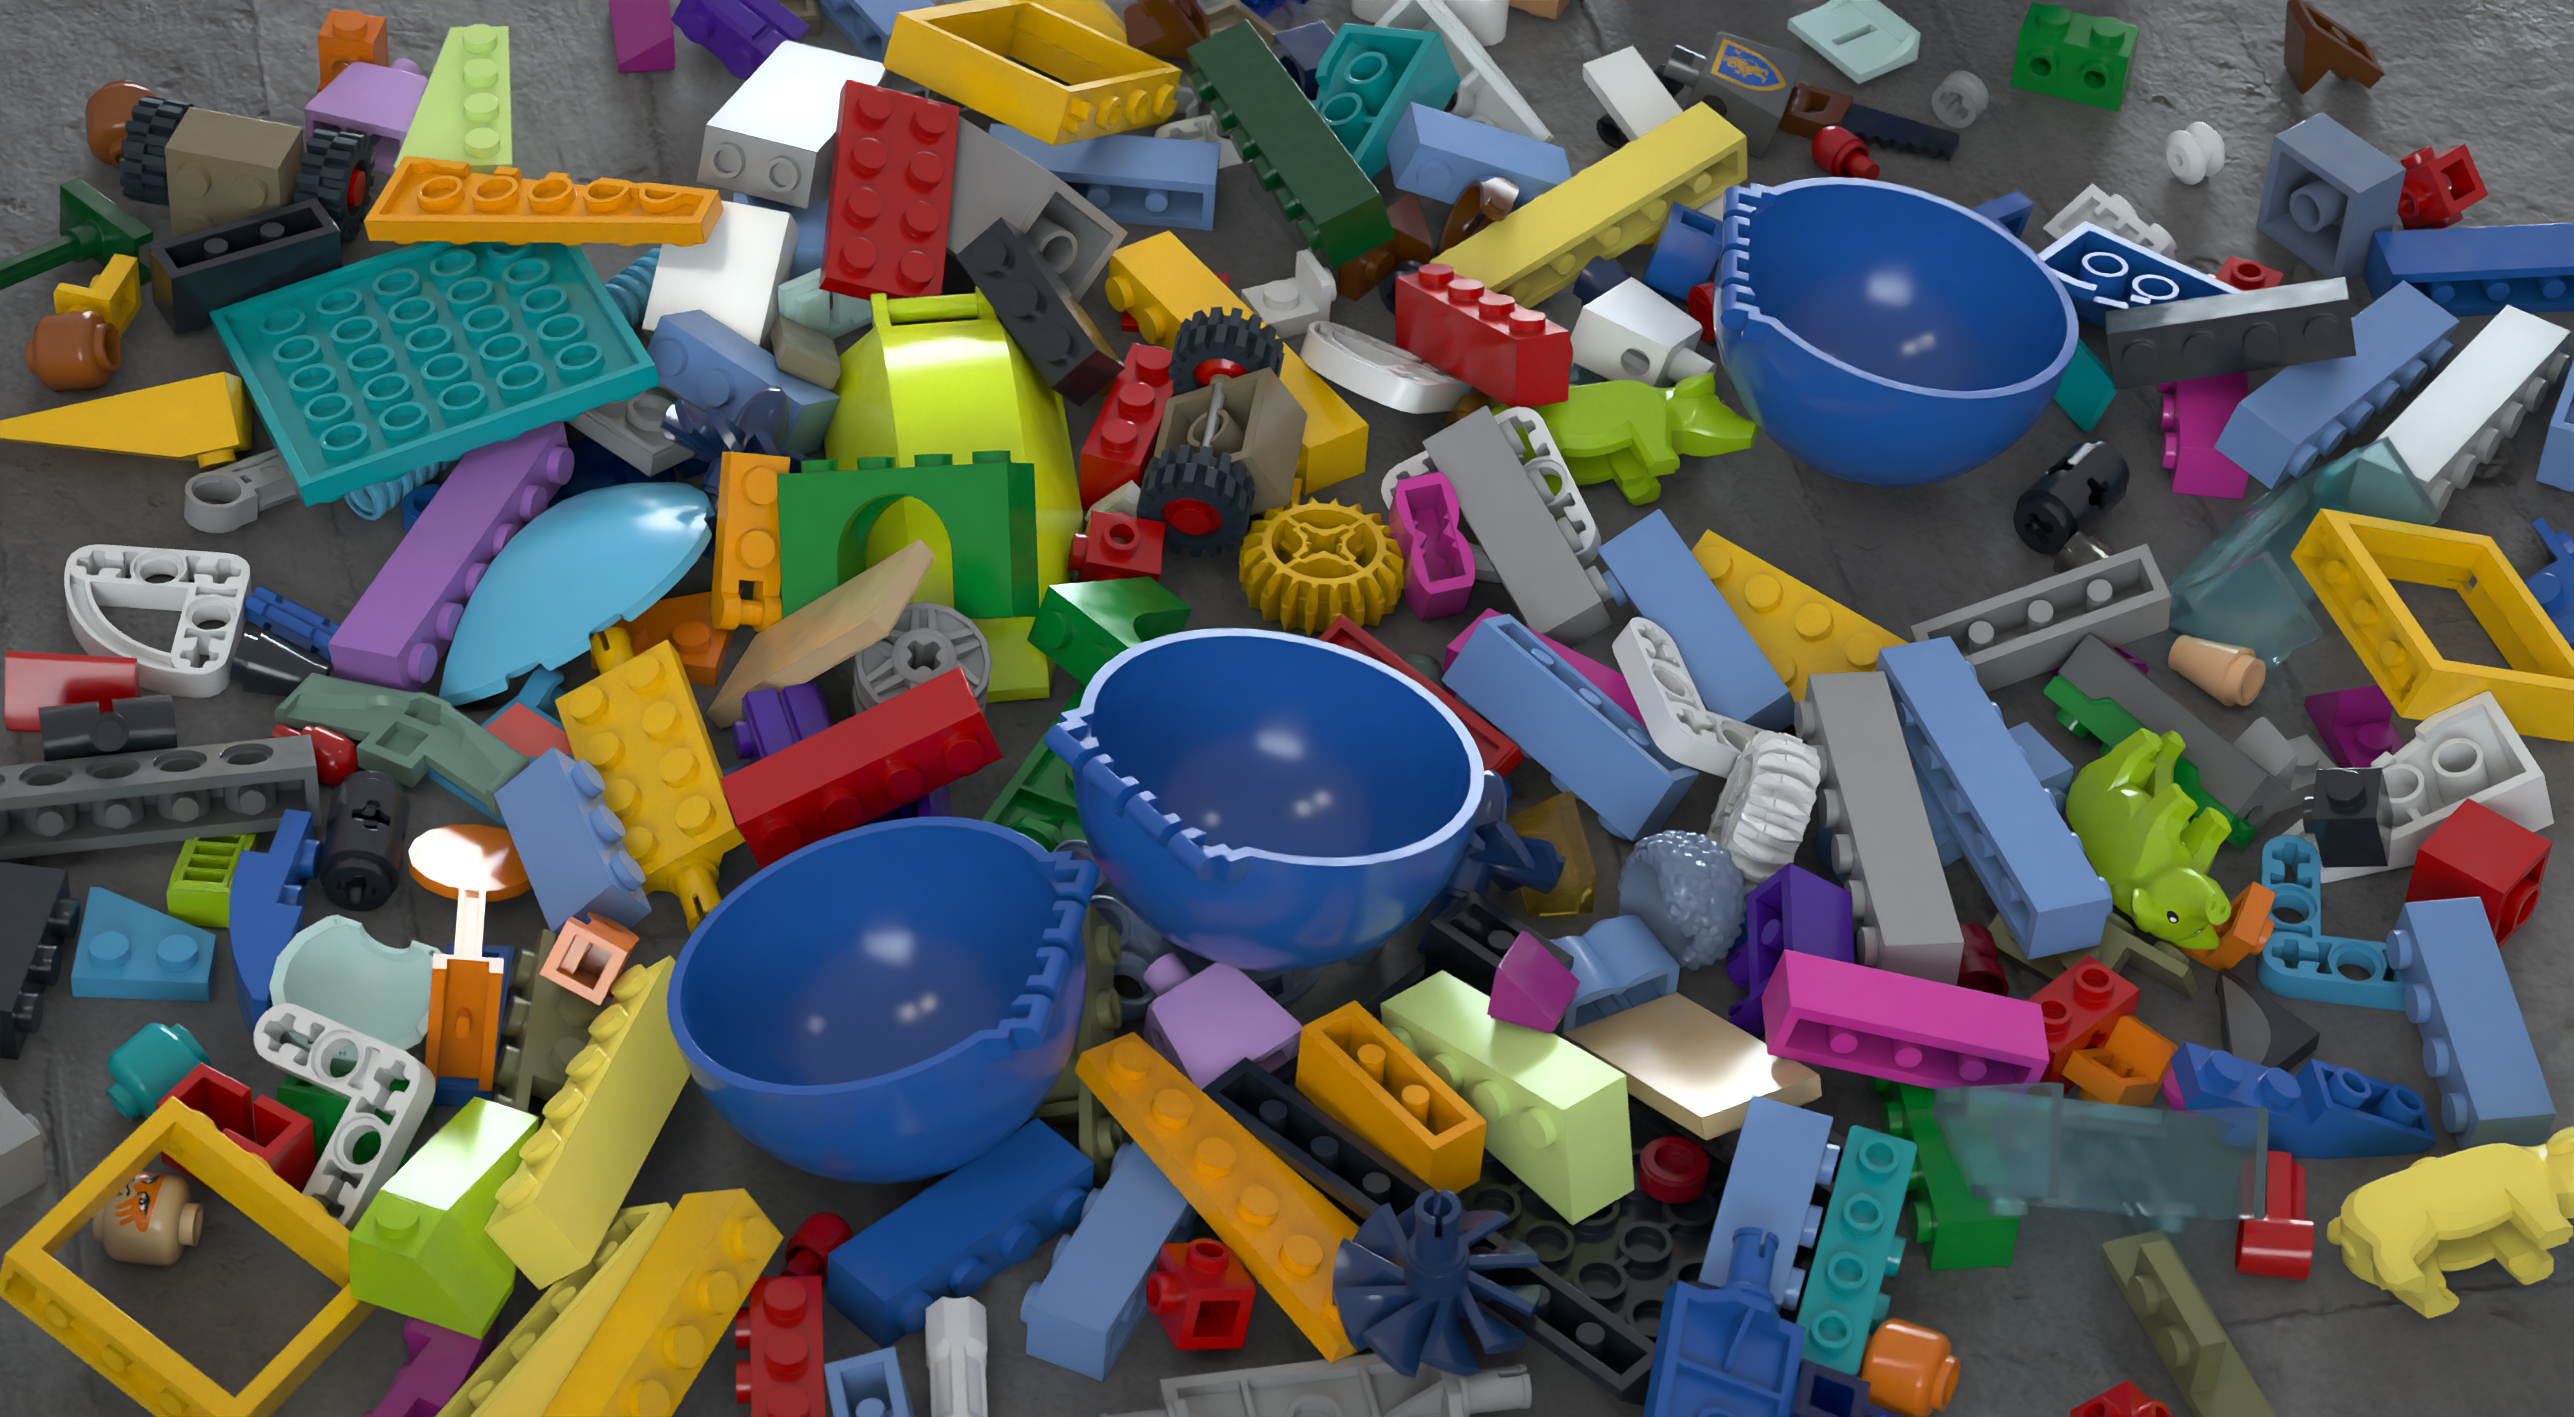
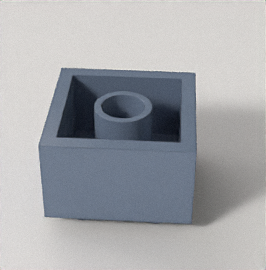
M2321 112L2274 137L2256 228L2328 278L2345 277L2347 281L2365 271L2373 232L2393 230L2406 168Z

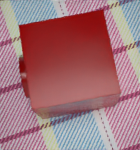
M2467 798L2418 848L2405 903L2480 897L2498 949H2500L2534 913L2541 894V884L2553 842Z

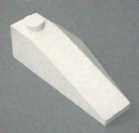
M1398 0L1373 25L1377 27L1439 32L1461 80L1443 112L1545 143H1549L1554 138L1478 40L1443 0Z
M2490 690L2431 715L2415 728L2416 737L2393 756L2386 751L2371 763V767H2382L2393 812L2388 866L2323 868L2320 857L2321 884L2413 866L2418 848L2467 798L2532 832L2554 823L2545 776ZM2303 818L2282 834L2294 835L2313 844L2319 853L2315 834H2306L2304 831Z

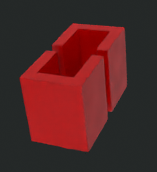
M200 1063L156 1103V1110H158L173 1095L191 1110L205 1114L213 1121L218 1131L246 1152L254 1153L263 1158L277 1176L300 1193L304 1191L316 1168L311 1119L263 1094L253 1102L252 1108L251 1088L203 1063ZM161 1151L162 1163L206 1185L165 1152Z

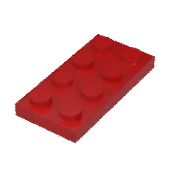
M846 79L840 90L819 289L870 301V294L886 293L887 299L942 295L960 107Z

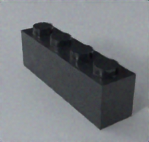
M2345 277L2105 312L2106 334L2115 390L2356 356Z

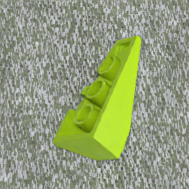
M476 1096L465 1105L379 1190L349 1235L350 1297L483 1340L513 1292L516 1276L515 1263L484 1231V1228L499 1203L495 1199L496 1192L507 1179L516 1173L523 1160L519 1156L522 1146L539 1130V1117Z

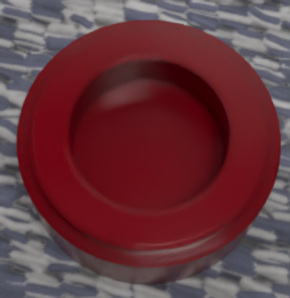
M1680 1137L1658 1138L1648 1143L1641 1152L1638 1181L1642 1189L1657 1200L1667 1203L1689 1202L1699 1197L1706 1187L1709 1159L1705 1151L1690 1140Z

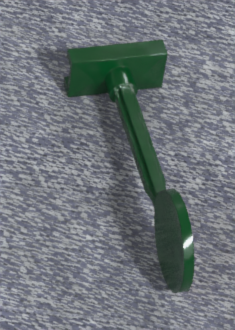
M76 178L60 185V235L62 237L1 261L0 290L71 261L81 263L93 258L106 268L115 253L138 258L140 286L151 282L150 268L139 261V247L153 242L154 231L81 178Z

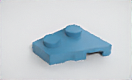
M90 887L71 974L73 997L209 1002L218 958L217 935L102 887Z

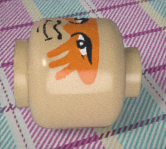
M140 1171L93 1216V1236L96 1241H103L106 1253L116 1261L169 1267L182 1255L185 1245H197L203 1225V1206L199 1203H192L189 1185L181 1177Z

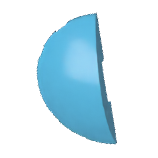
M679 482L614 485L589 490L563 500L535 517L507 543L491 562L473 591L451 644L438 698L449 701L452 706L504 692L508 689L509 679L529 672L540 663L547 670L551 671L588 651L591 648L589 635L609 628L621 618L629 622L636 619L664 596L689 571L708 545L712 533L706 521L715 516L716 513L705 492L698 490L690 484Z

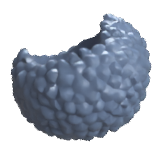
M1666 830L1662 834L1656 833L1654 836L1645 837L1638 841L1634 851L1626 858L1625 865L1621 870V878L1618 880L1617 888L1620 893L1617 899L1619 905L1617 915L1618 917L1638 915L1680 968L1688 967L1690 970L1696 971L1703 965H1712L1716 959L1721 960L1725 958L1728 948L1733 946L1735 938L1740 937L1742 929L1739 925L1744 922L1745 917L1743 914L1747 910V905L1743 900L1747 894V890L1743 886L1744 877L1737 871V867L1731 859L1730 851L1722 849V845L1719 842L1711 841L1704 834L1686 833L1683 830Z

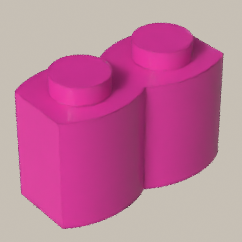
M1442 472L1398 480L1387 525L1390 528V537L1397 541L1406 564L1404 568V593L1411 610L1421 621L1463 613L1475 578V561L1472 550L1465 537L1457 529L1459 521L1458 499L1454 488Z

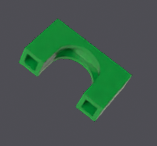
M1010 451L972 452V464L953 465V454L914 455L915 467L896 468L895 457L857 458L858 470L839 471L838 460L800 461L801 473L777 474L782 619L866 571V547L874 524L880 515L892 504L910 496L924 502L934 510L947 530L952 549L954 610L969 619L1036 617L1039 611L1034 463L1011 462Z
M1150 576L1049 585L1027 641L1087 687L1093 676L1108 661L1121 652L1137 644L1157 638L1162 634L1182 632L1192 608Z

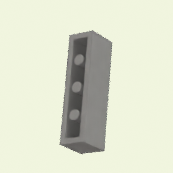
M1486 405L1422 441L1436 471L1442 472L1454 488L1461 514L1528 628L1571 648L1613 624L1603 604L1613 598L1608 586L1595 565L1584 571L1575 556V553L1584 549L1566 516L1556 522L1546 505L1554 501L1555 498L1538 468L1536 467L1526 473L1517 457L1526 452V449L1509 419L1498 425Z
M2146 543L1910 626V643L1950 636L1964 660L1968 659L1972 662L1978 682L1983 691L1987 693L2063 666L2088 633H2091L2110 647L2116 648L2167 630L2169 627L2171 595Z

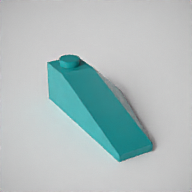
M1343 23L1318 63L1315 78L1319 84L1316 100L1310 102L1369 180H1371L1390 163L1386 144L1410 101L1443 111L1461 80L1439 32Z

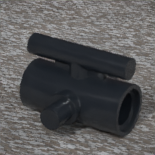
M172 693L113 699V712L104 711L100 713L99 701L39 707L44 762L178 748Z

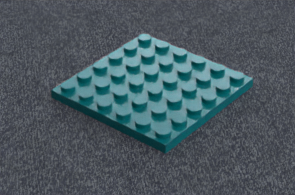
M419 241L209 312L214 331L237 376L243 379L247 395L305 507L317 503L337 501L347 493L378 482L398 480L407 472L436 462L456 460L473 449L497 441L506 442L514 440L531 429L555 421L572 420L589 409L613 401L630 400L638 396L642 391L660 385L654 362L579 245L566 246L561 243L528 242L523 245H508L504 242H472L464 245H454L450 242Z

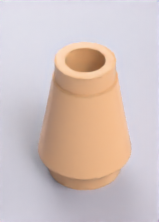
M2182 635L2174 642L2168 657L2170 669L2179 672L2180 675L2225 706H2233L2234 704L2241 706L2249 705L2259 694L2265 680L2266 665L2264 661L2256 658L2254 650L2247 647Z

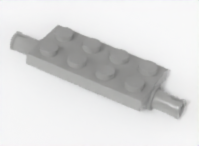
M1374 1353L1344 1357L1332 1364L1325 1359L1159 1379L1158 1399L1161 1409L1111 1415L1104 1413L1099 1414L1098 1417H1469L1470 1414L1519 1408L1521 1410L1529 1409L1532 1403L1530 1376L1529 1373L1526 1374L1527 1367L1524 1362L1516 1363L1514 1366L1481 1369L1478 1374L1468 1377L1448 1373L1421 1362L1416 1377L1411 1378L1400 1375Z

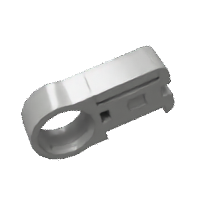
M271 449L190 478L185 485L184 518L189 525L198 530L208 533H225L234 531L244 524L257 520L258 512L295 498H299L301 501L302 499L276 449ZM208 500H220V501H224V502H228V503H227V504H209V503H206V502H203V501H208Z

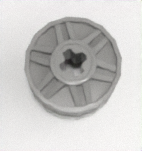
M928 602L907 604L887 637L856 654L850 716L853 717L958 666L961 667L985 715L992 664L987 640L972 620L951 607Z

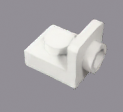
M1308 249L1297 252L1295 277L1276 280L1268 284L1241 290V301L1254 314L1261 317L1266 325L1271 324L1277 330L1276 335L1279 338L1307 333L1310 324L1316 321L1329 322L1331 302L1336 299V284L1331 271L1327 267H1322Z

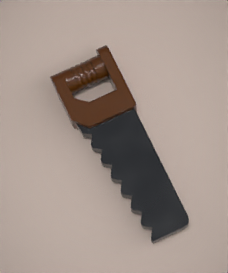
M1803 82L1794 83L1782 119L1778 125L1786 133L1811 140L1823 128L1838 126L1861 139L1866 145L1877 143L1882 148L1893 146L1901 152L1909 149L1916 155L1925 152L1931 158L1942 156L1947 161L1951 160L1960 141L1958 133L1853 103V96ZM1810 109L1818 111V113L1809 114L1807 111Z

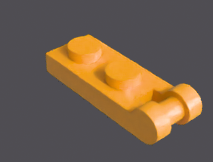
M722 452L710 606L711 624L715 629L735 630L740 624L752 625L754 631L762 632L782 620L777 474H789L790 457ZM739 580L754 582L753 600L740 598L738 594Z

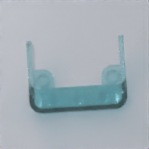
M2386 436L2302 475L2299 479L2295 478L2274 488L2246 508L2166 584L2171 595L2169 627L2167 630L2179 636L2188 635L2192 638L2196 637L2251 648L2254 650L2256 658L2264 661L2266 671L2270 670L2289 657L2292 650L2318 640L2324 634L2307 609L2318 596L2290 556L2320 508L2425 526L2436 523L2442 516L2390 438Z
M2061 1083L1934 1089L1932 1117L1972 1199L1986 1202L1987 1215L2028 1217L2029 1206L2148 1218V1231L2162 1230L2165 1233H2190V1221L2265 1219L2269 1108L2241 1107L2158 1110L2063 1098L2064 1084Z

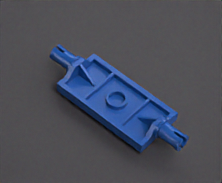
M1742 1227L1735 1230L1732 1238L1733 1249L1727 1283L1720 1286L1719 1289L1703 1290L1678 1280L1665 1290L1643 1417H1791L1806 1328L1781 1319L1774 1306L1775 1298L1769 1291L1775 1254L1779 1247V1238L1774 1233L1769 1231L1765 1235L1764 1244H1760L1763 1234L1762 1228Z

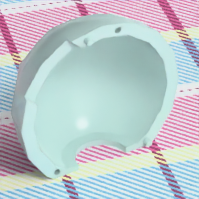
M340 915L327 916L298 932L277 957L269 985L272 1004L275 1006L290 1003L301 1006L404 1050L413 1056L426 1044L434 954L442 953L437 948L414 940L410 947L405 949L388 947L373 939L365 931L362 923ZM297 1031L295 1033L284 1032L295 1046L309 1054L312 1042ZM349 1045L338 1050L332 1057L330 1069L339 1072H351L359 1058L357 1047Z

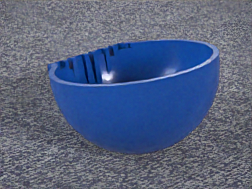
M1810 178L1780 184L1775 187L1750 183L1749 189L1731 186L1724 192L1722 249L1716 268L1712 301L1715 338L1720 359L1730 385L1743 408L1777 446L1802 463L1826 475L1868 486L1915 487L1940 483L1967 474L2008 450L2034 426L2055 397L2068 371L2078 343L2079 325L2077 313L2066 288L2053 270L2025 243L1999 225L1968 208L1933 194L1898 184L1861 178Z
M1235 628L1201 629L1174 633L1137 644L1108 661L1093 676L1085 689L1080 708L1060 713L1058 724L1048 730L1044 739L1045 745L1073 769L1074 796L1083 833L1098 867L1122 901L1140 920L1168 941L1208 960L1236 968L1258 971L1310 970L1343 962L1375 948L1410 924L1444 888L1461 860L1475 825L1484 789V768L1474 739L1453 711L1434 694L1401 672L1353 650L1304 636L1276 631Z
M916 817L897 819L844 831L812 843L770 864L733 890L711 910L684 945L675 963L667 994L668 1019L680 1053L703 1095L726 1123L755 1147L789 1166L828 1179L863 1184H892L918 1181L952 1171L988 1153L1019 1129L1036 1112L1053 1090L1076 1044L1086 1000L1087 958L1082 924L1086 915L1085 910L1089 907L1100 875V869L1090 860H1076L1073 851L1048 853L1038 843L1015 830L991 822L970 818Z

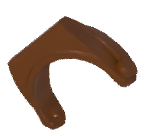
M1496 177L1487 182L1480 180L1472 181L1465 187L1456 202L1452 204L1439 236L1435 258L1445 250L1453 248L1482 231L1491 223L1503 221L1514 206L1513 203L1519 193L1518 185L1503 177ZM1482 210L1485 217L1479 223L1474 218Z

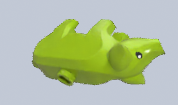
M1713 371L1687 377L1681 380L1675 387L1669 388L1654 387L1631 380L1608 381L1582 386L1569 384L1568 401L1530 408L1536 411L1544 420L1576 486H1588L1613 479L1627 500L1635 506L1654 502L1660 497L1661 485L1656 476L1675 473V469H1680V459L1677 455L1687 454L1709 458L1752 449L1760 430L1755 421L1739 416L1716 395ZM1501 404L1495 407L1491 413L1495 416L1511 409V407ZM1523 427L1516 429L1515 431L1526 449V452L1523 453L1526 462L1528 463L1530 460L1538 458ZM1543 475L1553 496H1557L1562 488V479L1556 475ZM1564 513L1559 517H1555L1554 519L1555 521L1563 518L1564 516L1567 517L1566 513Z
M2141 728L2116 745L2109 754L2087 764L2081 769L2073 781L2066 798V814L2072 831L2079 836L2084 848L2085 857L2098 877L2104 878L2108 883L2113 904L2132 917L2140 930L2150 932L2156 937L2167 940L2169 943L2181 948L2194 950L2217 949L2220 942L2211 924L2221 925L2226 922L2231 914V905L2216 880L2208 877L2207 874L2220 844L2230 834L2231 826L2224 815L2211 807H2207L2198 818L2195 817L2189 824L2188 819L2195 813L2198 806L2195 801L2182 791L2178 784L2173 782L2175 763L2186 744L2181 736L2172 730L2159 737L2157 734Z

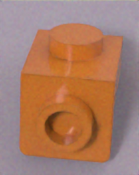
M2253 881L2230 902L2231 914L2228 920L2221 925L2211 924L2220 942L2217 949L2194 950L2177 947L2169 942L2168 944L2217 972L2223 968L2230 970L2248 953L2256 956L2266 945L2274 928V921L2267 917L2277 893Z
M2125 1015L2119 1018L2103 1048L2073 1050L2061 1074L2081 1087L2078 1093L2085 1101L2101 1110L2114 1112L2115 1109L2151 1105L2163 1079H2165L2172 1066L2170 1059L2179 1048L2136 1017Z

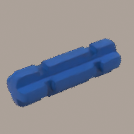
M257 587L252 595H247L244 606L246 607L245 618L249 622L263 629H269L271 625L270 632L311 653H316L317 649H319L317 655L332 663L328 643L341 626L340 624L332 622L328 626L331 621L328 618L290 599H284L282 603L283 596L266 587Z

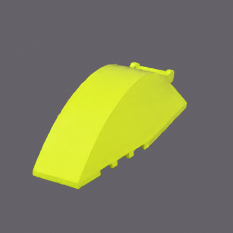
M975 286V293L899 299H887L886 293L870 294L873 329L838 357L842 372L833 390L829 388L831 392L841 397L823 439L826 460H838L839 471L858 470L857 458L895 457L896 468L915 467L914 455L953 454V465L972 464V452L1010 451L1011 462L1034 463L1040 608L1049 585L1070 584V579L1074 575V570L1068 569L1071 541L1074 532L1082 533L1083 511L1062 395L1049 387L1008 328L997 319L995 310L977 286ZM977 317V320L891 326V323ZM910 496L897 501L880 515L871 530L866 547V570L921 539L935 556L933 563L908 604L928 602L954 609L952 549L950 538L943 522L934 510L914 497ZM1036 617L970 619L987 640L992 662L986 703L1050 698L1056 663L1027 641Z

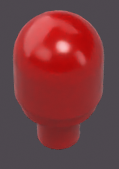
M1829 126L1820 130L1812 140L1811 154L1813 160L1832 176L1876 180L1880 167L1869 159L1868 148L1861 139L1846 129L1838 126Z
M279 723L271 733L270 738L311 734L318 781L327 785L342 784L346 777L355 773L358 769L359 762L355 744L348 737L322 726L313 727L311 725H307L300 732Z
M819 1212L808 1217L787 1243L785 1251L787 1266L779 1276H821V1282L827 1279L828 1253L853 1238L852 1230L846 1220L831 1212Z

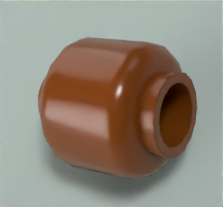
M130 80L112 81L96 91L88 100L85 111L87 143L92 155L103 163L112 164L114 167L119 168V160L124 157V150H120L122 139L126 140L128 133L125 127L127 120H133L131 111L134 105L138 106V100L141 97L157 96L147 88Z
M85 310L42 317L35 327L33 338H29L26 342L25 357L31 373L38 374L47 388L59 393L98 388L106 385L113 371L118 370L120 367L122 347L115 326L112 323H106L104 318L95 311Z

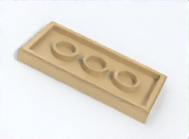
M919 539L755 635L706 714L720 729L728 728L734 721L742 720V698H744L747 692L773 688L777 692H782L786 686L805 684L887 637L933 563L935 554Z
M1677 992L1562 1033V1038L1625 1074L1627 1092L1706 1141L1743 1127L1752 1094L1795 1107L1815 1101L1822 1096L1820 1074L1796 1060L1767 1054L1766 1043Z

